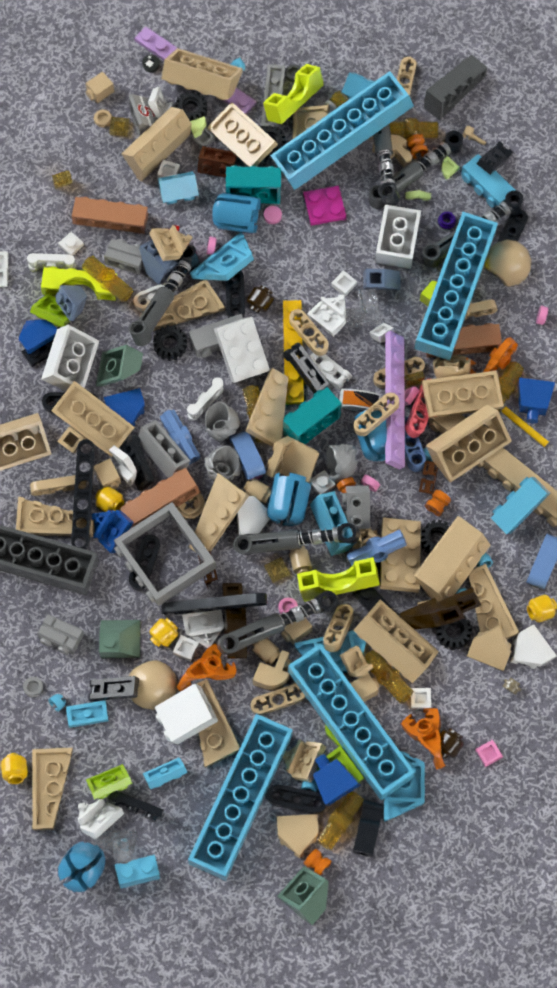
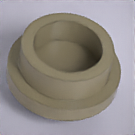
M511 677L509 680L504 679L505 683L502 687L511 691V693L516 695L518 691L522 690L519 688L520 683Z

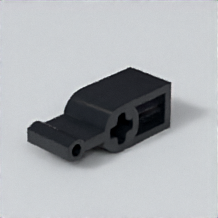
M364 800L353 853L373 857L384 808L383 804Z

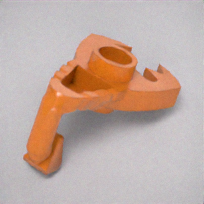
M509 337L504 340L498 349L494 348L489 354L490 360L483 372L496 371L498 368L503 370L512 359L510 356L517 350L518 344L516 341ZM471 360V365H475L476 362ZM470 370V374L476 373L474 370Z
M213 644L207 648L200 659L190 665L178 683L177 689L181 692L191 686L190 681L198 679H232L236 675V665L233 661L232 665L226 663L223 668L220 659L222 653L218 650L217 645Z
M427 708L423 709L425 718L420 719L416 723V720L412 719V714H410L402 721L401 725L411 738L419 741L434 756L433 763L436 770L446 766L441 754V737L439 733L441 720L438 709Z

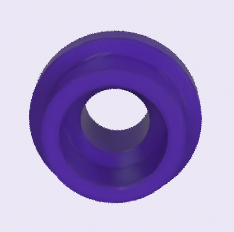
M443 212L438 217V224L443 229H452L456 224V217L451 212ZM448 219L450 220V223L444 222V220Z

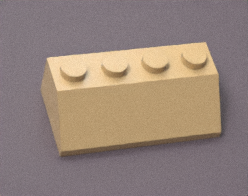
M177 48L164 60L161 79L169 84L181 85L188 90L194 89L204 95L210 94L220 100H228L235 92L243 68Z
M170 107L121 153L141 182L162 163V160H165L191 135L192 123L183 109Z
M485 405L425 446L433 462L447 480L452 482L512 442L499 411L489 405Z
M38 413L0 425V471L51 455Z
M457 516L414 574V577L431 599L436 598L438 602L455 595L491 545L483 533Z
M381 600L375 604L353 630L359 638L366 641L375 652L385 658L391 666H394L404 678L412 683L427 669L439 652Z

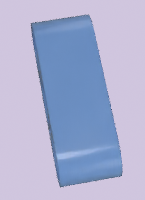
M405 416V426H406V423H407L408 418H409V417H406V416ZM405 431L406 463L411 471L419 472L424 468L425 453L419 437L412 438ZM412 442L415 446L409 447L406 443ZM419 459L421 463L416 464L412 460Z
M243 431L229 436L230 443H233L234 449L239 455L241 468L247 480L266 474L263 461L250 434Z
M546 534L526 583L545 590L557 561V537Z

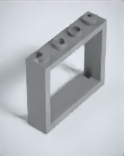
M173 502L114 540L116 545L114 550L117 552V555L120 558L124 557L127 561L124 564L129 572L134 571L137 576L135 580L141 588L143 586L146 588L148 599L151 602L155 601L158 607L217 568L215 560ZM171 517L203 563L157 592L125 545L166 518Z

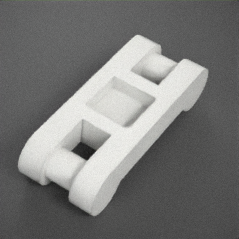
M32 253L27 256L28 267L33 272L39 268L43 269L44 267L49 268L52 266L59 269H76L75 258L72 255Z
M312 353L310 355L328 382L338 390H341L344 386L343 384L352 378V374L349 371L343 369L326 354L318 356ZM318 358L322 360L320 364L315 362ZM337 373L340 375L338 379L334 377Z
M214 378L210 389L207 392L201 393L196 404H190L187 407L189 420H197L223 392V380L221 378Z

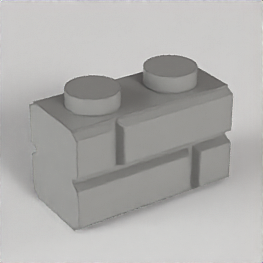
M111 239L104 255L105 264L140 275L144 265L139 250L141 245L135 244L133 246L127 244L122 239Z
M47 614L37 636L41 644L47 647L53 645L62 654L68 655L70 653L74 655L84 636V631Z

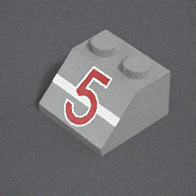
M129 94L130 113L140 137L158 119L148 104L149 98Z

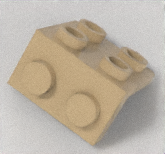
M289 436L277 440L272 449L274 453L267 462L268 469L266 475L273 478L277 473L285 476L294 473L306 477V482L309 483L319 457V452Z

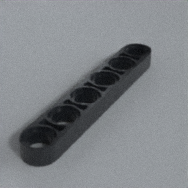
M88 439L80 441L77 446L71 536L72 546L77 547L75 540L79 537L84 538L86 543L83 547L79 548L86 550L90 543L95 446ZM84 444H89L92 447L89 453L81 452V447ZM82 463H89L91 467L89 471L82 472L80 465ZM82 481L89 483V488L85 491L80 490L78 487ZM80 500L88 502L86 509H79L77 507ZM85 519L87 525L84 528H78L76 526L77 520Z
M251 593L166 602L161 605V614L174 613V615L265 606L267 605V594Z

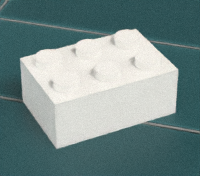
M385 205L375 263L411 269L421 210Z
M246 317L214 328L231 382L235 383L270 371L253 317Z
M70 325L57 329L41 379L65 392L74 381L85 388L99 340Z

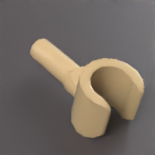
M465 127L463 132L465 139L468 135L469 140H475L482 145L486 144V141L473 134V127Z

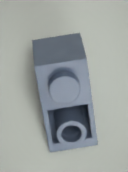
M153 240L141 245L139 250L146 274L158 285L166 282L171 272L175 271V266L178 263L175 260L162 261Z
M365 269L363 271V290H400V271Z
M60 285L59 292L56 294V302L69 321H74L83 312L87 294L81 286Z

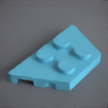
M240 232L190 272L191 277L202 280L228 281L246 267L254 258L243 233Z
M353 630L348 631L340 650L336 652L327 651L343 674L348 672L340 655L354 646H359L362 654H364L366 641L359 638ZM324 637L295 643V648L303 656L320 644L324 647Z
M403 751L400 752L415 771V775L412 780L384 798V821H389L425 803V762L412 758Z

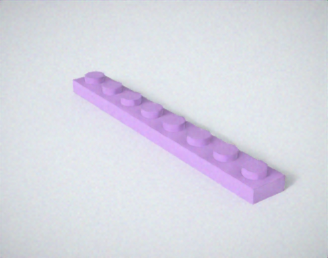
M146 26L134 38L135 42L163 61L177 49V47ZM238 88L235 89L234 94L228 100H222L228 105L231 102L234 103L246 115L256 105L254 99Z
M389 331L386 333L385 394L395 393L399 397V408L386 419L385 463L400 470L405 467L404 337ZM387 400V405L390 403L394 405V400Z

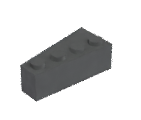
M473 55L464 59L458 66L426 90L424 109L440 121L486 77L488 67Z

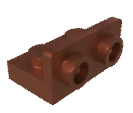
M202 146L198 158L197 172L226 178V167L235 166L237 156L232 151Z

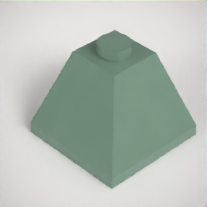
M128 345L102 352L96 386L101 387L122 381L140 371L143 353Z
M101 620L99 633V653L101 659L140 658V620Z
M303 866L277 897L303 920L313 925L326 910L329 882L327 879Z

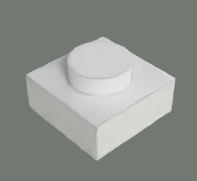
M162 160L157 178L178 174L180 164Z
M70 232L58 243V246L68 255L73 256L84 246V242Z
M344 270L331 282V286L345 296L357 285V281Z
M383 323L369 333L372 339L382 343L386 342V333L389 331L395 332V330L390 325Z
M325 470L310 479L309 482H312L311 486L318 495L324 494L336 486Z
M180 635L173 650V655L191 662L199 642Z
M431 688L410 689L411 710L431 708Z

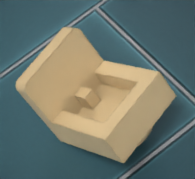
M354 646L340 655L349 676L362 678L373 668L372 664H367L359 646Z

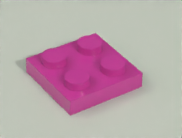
M339 185L303 192L311 226L346 220Z

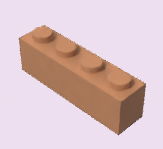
M75 197L72 212L73 224L145 234L148 219V207L141 204L131 205L124 202L116 203L105 199L95 200L88 197Z
M486 323L479 326L470 324L462 327L452 355L491 352L494 348L498 349L502 344L499 324ZM426 353V357H437Z
M184 468L176 471L168 479L161 480L152 489L143 491L134 500L127 501L120 509L134 522L131 526L133 528L171 502L178 507L201 492L188 470Z

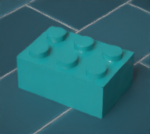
M275 166L226 167V193L260 198L261 204H281V168Z
M328 387L324 390H318L312 399L308 402H302L295 412H289L284 417L283 435L285 437L289 436L303 444L308 443L341 417L342 403Z

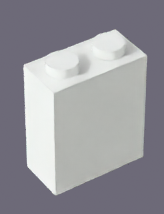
M193 684L155 707L157 714H155L156 718L165 728V737L169 742L171 741L177 745L218 722L203 688L197 684Z

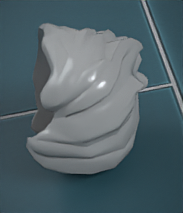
M222 401L214 403L205 414L206 431L216 441L222 442L226 440L229 436L234 435L237 428H239L238 412H235L232 407Z
M340 444L329 446L326 452L327 469L331 470L329 478L333 482L338 483L354 475L358 463L355 458L357 449L354 445Z
M231 446L217 448L208 457L204 458V466L207 469L209 478L213 482L218 473L232 481L235 476L240 475L242 470L239 455Z

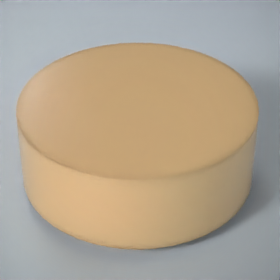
M99 110L94 115V122L99 127H107L112 122V115L107 110Z

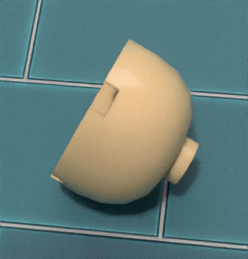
M452 355L450 361L446 359L440 360V357L433 361L435 377L444 378L470 374L471 359L466 360V356Z

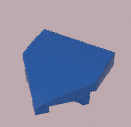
M47 320L26 321L18 340L26 352L30 354L54 340L57 328Z
M140 388L104 397L105 405L133 426H135V421L145 412V402Z
M109 510L107 512L91 514L92 520L95 522L93 538H98V541L110 553H115L114 548L116 545L114 540L130 530L134 522L120 510Z

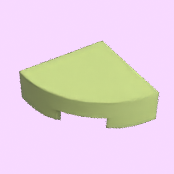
M205 116L191 121V132L194 138L199 137L206 127Z
M448 156L444 158L442 163V174L447 180L460 169Z
M420 190L405 193V198L408 200L418 198L430 200L431 193Z

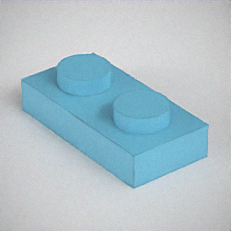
M105 700L66 707L69 728L109 721Z
M179 757L143 773L149 788L152 789L160 787L172 779L180 778L187 771Z

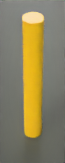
M505 406L501 412L544 448L549 443L548 440L508 407Z

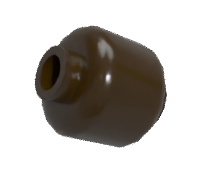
M263 285L254 287L247 298L248 304L251 305L249 309L257 314L260 311L267 312L274 301L273 292Z
M451 728L449 730L444 729L440 733L442 757L445 759L448 756L455 758L464 746L463 736Z

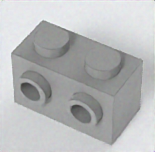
M369 485L346 486V493H342V504L346 505V511L343 512L347 522L357 526L358 529H370Z

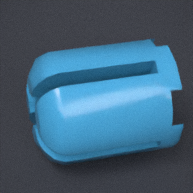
M230 193L219 194L215 199L212 211L215 227L221 230L256 233L258 225L254 224L257 223L259 210L261 209L260 198Z
M364 410V411L360 412L359 414H357V415L354 417L355 420H356L360 415H362L366 410ZM373 411L371 416L373 418H380L382 413L380 411ZM386 420L367 436H358L363 455L367 460H385ZM359 424V429H366V424Z
M277 473L274 476L267 508L268 518L277 524L283 521V526L299 525L305 518L312 482L309 484L306 482V477L290 473L289 476H279L280 473Z
M79 842L74 844L58 866L59 879L67 878L63 883L64 887L73 892H84L88 888H92L105 868L106 858L103 851L98 845Z

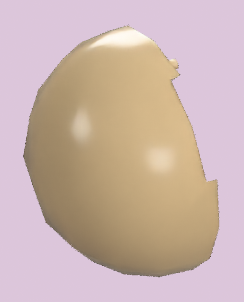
M504 240L490 247L484 267L489 272L495 274L503 284L510 287L520 284L527 278L531 269V257L528 250L521 243Z
M159 660L143 663L129 674V676L139 678L138 697L131 699L136 705L144 709L156 710L155 707L176 694L178 685L176 674L170 666Z

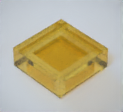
M112 117L109 134L127 137L130 119Z
M69 170L52 175L55 189L72 184Z
M423 371L405 375V388L421 385L425 378Z
M281 557L264 565L272 583L290 575Z

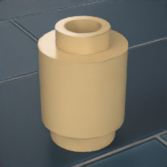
M255 478L252 481L248 480L243 488L246 491L245 493L249 496H254L260 502L266 504L271 494L270 487Z
M302 545L300 549L290 550L289 556L294 573H304L312 569L309 553L305 546Z
M268 638L252 644L254 646L252 651L270 665L281 654L279 648Z

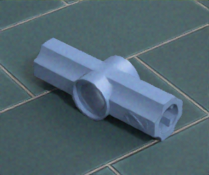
M175 410L164 412L160 416V420L168 435L189 458V465L198 461L200 454L192 442V437L187 427L183 426Z
M397 530L382 538L378 536L370 538L365 546L348 553L347 557L351 566L354 561L374 557L375 563L386 560L389 553L407 546V542L401 530Z

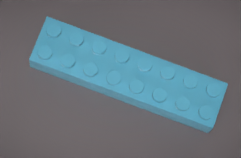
M389 71L270 156L276 166L281 168L282 174L292 188L296 190L414 107L408 93Z
M462 212L418 333L414 349L450 361L498 223Z
M322 644L288 665L290 676L380 800H383L414 778L415 771Z
M255 715L188 858L189 865L224 881L227 880L293 736L292 729L261 715Z

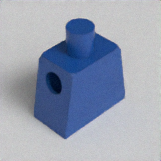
M519 378L517 384L519 412L527 413L526 421L528 423L535 424L538 422V415H546L555 382Z
M325 754L315 759L320 770L315 772L313 776L325 805L330 806L361 785L340 760L336 759L330 763Z

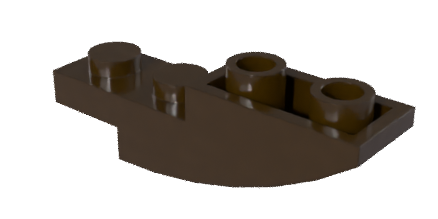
M222 583V596L243 594L242 583ZM246 608L224 610L225 634L247 625ZM247 634L239 637V641L246 639ZM225 639L226 648L232 649L233 642L230 639ZM247 647L227 655V659H247Z
M471 587L439 602L436 598H433L401 612L400 616L413 629L434 628L464 619V613L481 606V602L474 588Z

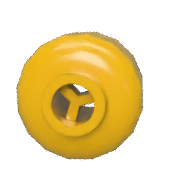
M109 486L98 490L95 495L96 507L103 512L109 510L121 511L120 508L124 506L123 495Z
M546 594L533 598L527 606L528 616L531 620H535L538 623L549 620L555 616L557 603Z
M160 618L149 630L152 636L150 640L158 647L160 645L168 647L178 636V626L169 618Z
M10 753L1 761L2 778L9 784H20L28 776L27 761L25 757L17 753Z

